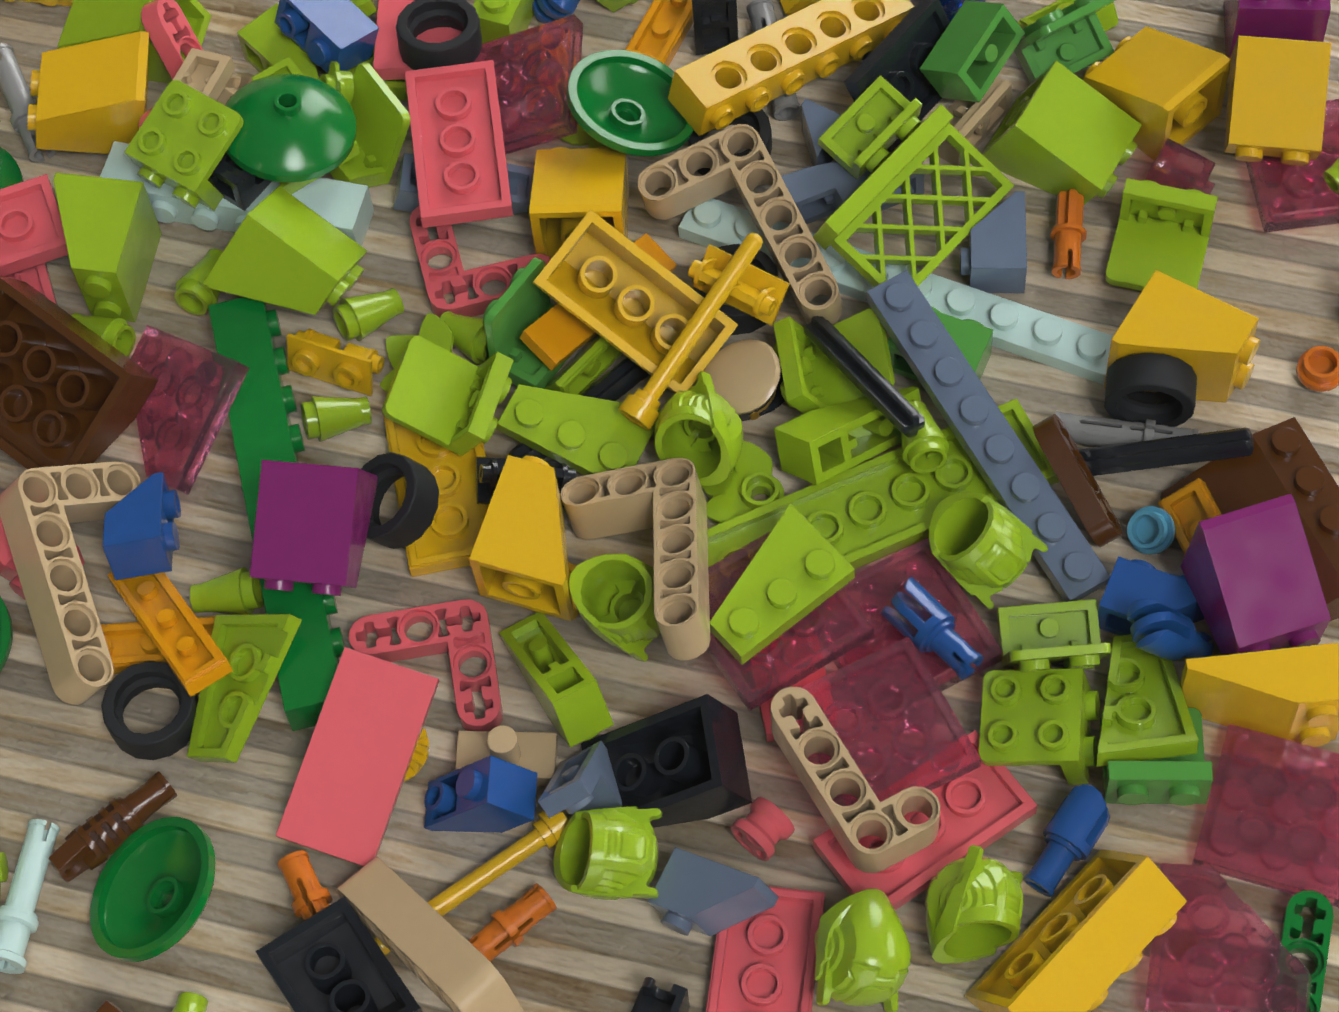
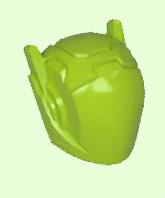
M700 371L697 375L698 381L696 385L692 386L689 391H678L661 409L655 422V450L660 460L672 458L689 459L694 463L701 486H712L725 481L733 471L742 450L744 438L743 425L736 410L730 406L728 401L715 392L711 375Z
M961 492L948 496L937 505L931 518L929 542L932 554L971 596L976 595L988 609L994 608V603L990 596L1003 591V588H1007L1022 574L1028 565L1027 563L1030 562L1034 549L1042 552L1048 550L1047 544L1032 533L1033 531L1018 517L984 494Z
M604 554L590 558L577 565L570 573L568 584L574 604L581 618L604 641L628 653L637 661L646 662L648 655L645 653V648L660 634L654 615V568L627 554Z
M636 806L576 811L564 827L555 849L553 868L558 883L569 892L593 899L658 898V891L655 888L648 887L656 874L658 865V843L650 822L662 817L661 810L658 808L637 809Z
M971 845L966 857L954 860L937 872V876L933 877L928 886L925 899L926 927L932 958L935 962L963 963L993 956L998 947L1012 943L1019 936L1023 911V892L1020 886L1023 874L1017 871L1010 872L1002 863L982 857L984 851L981 846Z
M866 889L846 897L820 916L819 928L814 935L816 953L815 980H817L816 1003L819 1006L827 1005L830 1002V998L850 1006H872L883 1002L886 1012H896L898 1010V990L903 985L909 971L908 967L911 960L910 944L901 921L884 891Z

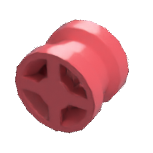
M757 797L750 805V813L745 818L737 819L730 826V830L736 840L748 852L762 861H768L775 854V845L780 840L788 839L795 831L792 822L783 811L763 797Z

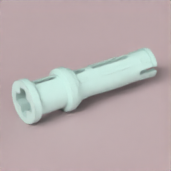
M29 820L5 905L0 906V972L24 973L27 966L24 954L30 934L37 931L39 925L38 916L34 911L49 864L48 858L52 854L56 837L60 831V828L54 823L49 825L48 830H44L47 823L46 820Z

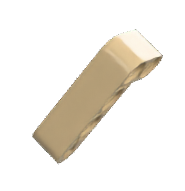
M792 686L784 688L775 694L771 701V731L774 739L847 857L857 869L865 873L883 871L928 847L935 841L939 831L941 805L938 797L931 790L913 786L880 802L815 698L807 690ZM800 719L803 720V734L801 736L800 726L796 721ZM815 753H824L832 759L825 764H814L807 758ZM840 794H850L858 801L850 806H840L833 799ZM915 811L925 814L929 820L922 824H912L904 816ZM873 835L881 838L885 843L881 847L869 849L862 846L858 841L865 836Z

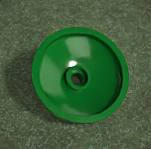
M605 50L583 58L577 63L570 74L566 87V99L573 117L593 139L612 150L634 156L663 155L683 146L693 132V128L668 100L674 71L654 58L627 50Z
M278 74L263 77L240 88L230 97L225 105L238 112L244 120L241 130L226 153L239 167L259 178L275 182H302L318 178L338 167L348 157L355 143L356 119L351 105L338 90L312 77L297 74Z
M181 817L157 819L132 833L112 854L98 878L90 906L91 930L95 941L103 951L125 962L148 960L176 945L194 927L209 901L215 879L216 861L214 847L208 834L201 827Z

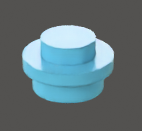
M1155 506L1140 508L1131 516L1128 522V539L1131 545L1141 553L1149 555L1162 553L1174 540V521L1171 515L1162 508Z

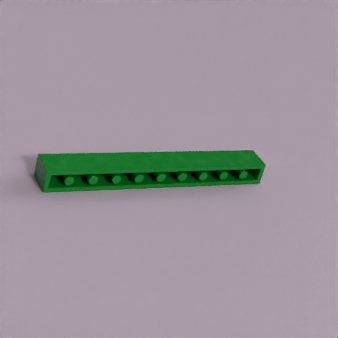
M243 297L208 305L253 542L262 460L299 463L297 453L305 451V445L300 425H291L289 414L297 412V406L292 386L283 385L282 375L289 374L290 371L284 347L276 348L274 337L282 336L276 309L267 310L265 302ZM260 579L266 614H290L302 619L278 671V680L284 711L292 731L314 727L317 724L339 664L338 657H341L345 647L341 628L332 629L330 615L338 613L335 596L313 594L312 584L294 582L293 592L264 589L265 580Z

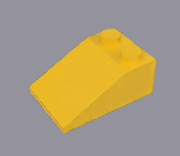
M1338 643L1185 660L1180 685L1187 707L1198 709L1202 719L1283 745L1301 744V746L1306 748H1315L1336 739L1339 731Z

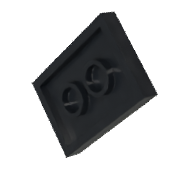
M920 0L873 51L864 54L861 59L863 62L844 81L854 102L880 75L910 102L917 98L922 103L918 117L920 121L942 99L920 70V67L950 24L939 0ZM898 138L887 151L893 152L902 141Z

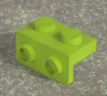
M880 75L818 139V145L858 180L867 170L872 174L890 156L891 153L887 149L898 138L904 142L920 126L921 121L918 117L922 103L917 98L910 102Z

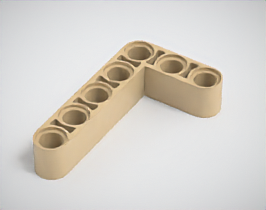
M747 124L730 126L642 170L638 177V189L646 211L656 219L666 220L673 218L736 188L784 281L790 283L788 289L806 322L810 323L814 316H823L832 325L838 322L842 315L843 305L837 281L760 135L753 127ZM747 148L752 150L745 156H734L740 149ZM698 169H711L710 172H708L706 175H693L694 172H696ZM766 184L771 186L769 190L763 193L752 192L759 185ZM659 188H670L664 195H652ZM779 221L790 222V225L785 229H772V226ZM798 258L810 259V262L803 267L790 266ZM818 295L831 297L828 302L822 305L810 303Z
M672 458L584 475L567 482L562 488L560 496L574 534L577 537L585 540L597 539L653 528L654 615L667 652L672 658L677 660H691L703 654L710 644L707 502L694 463L685 458Z
M114 461L27 469L0 495L1 521L50 682L55 694L63 702L70 705H79L90 699L112 679L114 669L69 523L104 520L105 513L141 484L137 471L124 462Z
M373 858L336 888L341 898L345 896L362 923L452 1012H524L509 985L494 965L380 858Z

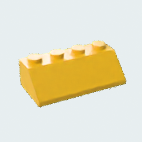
M591 209L533 281L535 286L651 376L704 299L699 293ZM719 310L667 388L674 394L678 391H688L696 381L699 372L706 368L738 324Z
M1100 849L964 996L982 1012L1092 1011L1106 999L1110 985L1121 974L1132 970L1141 961L1143 949L1153 938L1164 934L1174 925L1177 920L1176 913L1185 905L1187 900L1148 856Z

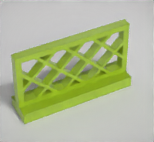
M942 104L824 222L813 236L814 240L825 250L831 245L873 287L887 281L885 264L907 265L908 273L916 285L919 286L970 233V230L1015 186L949 123L954 116ZM945 140L960 153V166L939 165L938 147ZM928 157L930 158V165L922 164ZM931 174L932 195L911 194L910 175ZM940 175H961L963 196H942ZM971 176H984L998 190L991 197H972ZM901 186L902 194H893ZM883 203L902 204L904 225L882 224L881 205ZM912 204L933 205L935 226L913 225ZM942 205L964 206L965 225L963 227L944 226ZM973 206H982V207L974 214ZM872 215L873 224L865 223ZM854 233H873L875 255L860 254L847 240ZM883 234H905L906 256L884 255ZM914 235H935L937 254L934 257L915 256ZM945 236H953L945 245ZM916 265L924 266L917 274Z

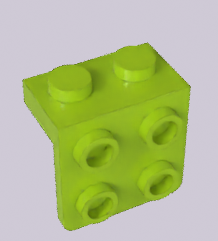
M368 62L357 65L353 76L354 96L350 104L356 119L355 140L358 143L361 154L330 171V174L335 180L367 185L370 188L390 182L411 120L407 109L401 104Z
M173 80L167 85L124 153L140 167L137 175L149 184L160 189L165 183L175 189L172 195L186 205L195 209L198 203L215 211L224 196L208 179L241 130L244 120L238 112L179 80Z
M1127 178L1122 196L1119 221L1106 268V282L1114 286L1143 291L1153 273L1157 270L1197 289L1218 196L1205 194L1196 189L1184 190L1160 185L1151 180L1140 181Z
M868 308L834 324L833 326L894 386L895 377L886 331L872 308ZM790 316L773 323L776 336L774 351L779 358L783 377L780 389L784 400L790 407H795L804 414L810 410L867 398L805 335V329Z
M414 336L407 342L382 407L383 415L387 419L463 456L481 442L487 443L493 435L498 419L493 416L497 405L505 399L511 388L512 379L508 377L514 360L497 351L485 362L477 366L421 336Z
M1096 599L998 607L996 609L1002 668L1014 667L1015 670H1020V672L1049 670L1051 663L1064 662V669L1083 668L1087 670L1100 665V659L1111 653L1110 643H1101Z
M1049 669L1033 672L992 670L987 672L983 678L979 757L982 763L987 766L1060 765L1068 785H1089V767L1097 766L1098 753L1096 736H1091V721L1099 720L1100 699L1098 691H1091L1084 669Z

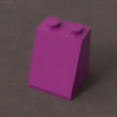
M1224 0L1225 55L1228 58L1231 57L1239 35L1323 42L1331 11L1330 0Z
M262 460L250 577L265 580L264 589L293 592L294 582L312 584L313 594L341 596L342 587L356 588L378 476L359 468Z
M1292 494L1198 523L1180 567L1221 654L1229 655L1318 645L1331 617Z

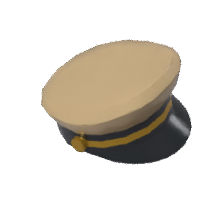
M740 340L724 347L716 353L703 371L711 375L715 392L728 401L730 406L736 410L741 421L756 420L760 416L774 411L785 401L780 389L783 377L779 358L770 345L760 340Z

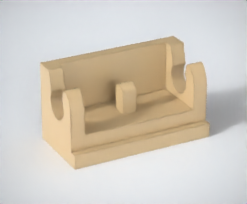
M996 77L980 102L955 99L947 108L954 116L949 123L975 148L978 147L1010 109L1012 83L1006 79L1001 80ZM945 140L938 147L939 157L953 166H960V153Z

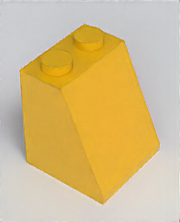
M1145 26L1133 37H1125L1117 45L1114 53L1102 63L1097 61L1092 64L1086 71L1083 81L1142 124L1133 141L1138 144L1137 148L1161 165L1221 114L1231 59L1225 54Z
M139 31L42 52L40 70H32L31 96L37 97V104L28 105L27 130L36 131V149L109 154L114 141L130 144L139 130V120L147 110L149 32Z
M1238 36L1230 57L1224 153H1235V159L1246 162L1262 161L1263 156L1281 157V163L1294 166L1308 165L1309 160H1317L1322 151L1332 43Z
M606 146L575 149L566 147L537 149L529 205L536 254H544L552 258L590 209L628 238L629 169L627 154L617 152Z
M1155 270L1111 339L1107 370L1117 359L1130 354L1148 352L1170 355L1192 366L1197 375L1196 400L1226 403L1235 387L1243 390L1253 372L1255 365L1251 361L1261 341L1255 337L1259 318ZM1106 376L1104 382V389L1106 387Z
M508 455L469 557L480 596L571 621L574 610L568 584L570 572L563 507L555 469L550 467L543 459L527 455L523 458Z

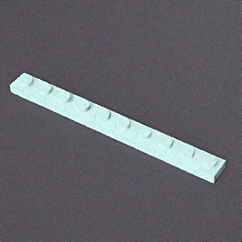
M716 199L708 200L688 210L678 227L679 238L708 247L709 244L717 248L725 245L741 244L750 233L760 235L748 210ZM779 221L772 226V229L782 230L788 227L789 224ZM763 241L760 251L767 254L775 264L769 250L767 249ZM817 243L837 281L840 294L868 303L866 301V292L874 287L831 245L825 250ZM854 247L860 254L875 255L874 253ZM798 258L790 266L803 267L810 262V259ZM885 264L886 279L889 280L906 271L907 265ZM932 273L918 286L930 306L936 308L941 313L962 320L972 319L980 322L984 327L993 329V347L1104 385L1113 335Z

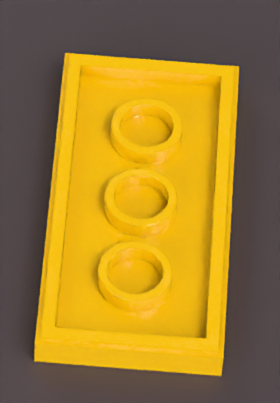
M384 416L389 452L406 456L426 466L435 476L439 489L438 508L432 524L421 538L406 546L411 577L471 566L469 557L489 504H477L476 457H486L484 443L481 442L466 454L460 456ZM401 477L395 482L399 509L406 496L405 477Z

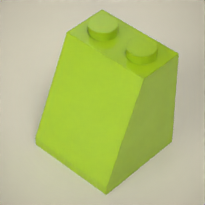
M73 0L57 47L60 49L139 31L146 32L141 20V11L145 4L154 0ZM175 0L202 47L212 15L198 0ZM149 38L148 81L170 83L172 78ZM181 51V56H182L183 61H184L186 57H185V55L183 54V52Z
M1056 60L1017 96L981 154L1000 172L1057 196L1060 191L1076 189L1078 193L1084 196L1085 205L1096 195L1102 199L1113 187L1118 178L1113 172L1118 164L1122 166L1135 151L1138 144L1133 139L1142 124Z
M55 172L53 182L70 265L91 316L122 318L127 322H136L162 234L144 183Z
M278 186L246 215L203 284L210 289L316 315L327 302L334 307L345 292L350 291L365 270L358 264L367 253V250L282 187Z

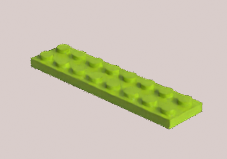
M1016 398L999 405L998 408L1050 486L1060 482L1035 437L1033 424L1018 399ZM950 427L942 429L941 432L949 443L948 459L936 471L930 473L915 472L910 465L904 462L902 447L850 468L819 485H810L707 529L710 621L790 503L857 569L929 538V527L933 512L937 505L948 496L961 492H976L987 495L996 502L998 500Z

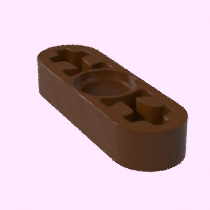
M1053 414L1033 426L1035 437L1093 541L1099 547H1103L1123 535L1122 529L1115 514L1061 419L1056 414Z

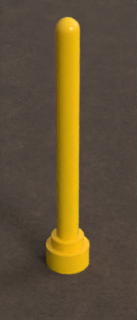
M750 233L742 241L643 390L638 388L634 395L628 394L618 411L631 422L649 431L659 416L657 411L661 405L658 401L762 247L763 240L759 234Z
M543 810L537 814L539 820L532 824L534 828L532 831L427 903L441 916H444L544 846L550 849L557 845L560 835L569 820L562 811L549 818ZM377 937L374 938L384 955L391 952Z

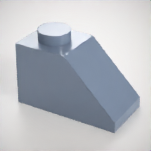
M1025 191L1013 193L970 230L969 248H961L960 275H969L970 287L987 293H1025L1027 274Z
M675 847L655 886L659 896L656 899H649L648 902L663 915L661 923L669 929L685 936L689 935L691 929L712 936L774 907L779 897L759 877Z

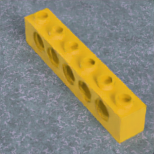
M821 0L675 70L668 100L698 136L715 128L717 130L723 129L735 118L749 111H760L770 101L784 94L792 95L799 91L804 84L818 77L826 78L832 75L839 67L853 60L861 61L864 54L873 51L915 6L910 0Z

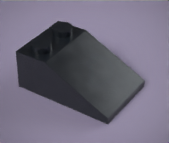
M709 694L581 743L582 750L599 741H602L607 748L622 800V807L636 806L637 809L658 808L661 810L662 817L650 822L653 828L710 819L752 803L738 713Z
M345 896L256 951L292 1012H422L421 1007Z

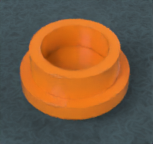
M1315 346L1303 353L1298 360L1296 368L1300 382L1307 388L1319 392L1330 391L1339 385V353L1328 346Z

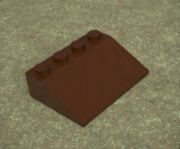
M0 276V449L26 469L94 463L135 420L159 380L28 283Z
M1295 417L1252 434L1254 451L1250 456L1210 461L1161 493L1160 498L1162 500L1200 478L1206 483L1222 515L1292 494L1331 617L1330 621L1339 618V486Z

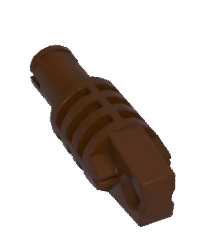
M158 771L132 794H129L124 799L121 797L113 798L108 802L109 805L107 807L100 808L97 811L98 814L94 817L90 816L86 819L84 825L76 827L65 838L66 842L48 858L51 865L66 882H70L89 868L90 870L95 869L108 860L107 857L113 854L132 833L144 826L142 823L178 795Z

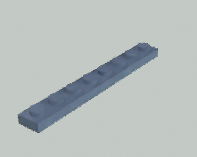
M906 270L866 292V301L998 502L1027 525L1036 537L1047 544L1048 550L1046 552L1034 549L1032 553L1063 601H1079L1106 586L1110 579L1109 573L908 271Z

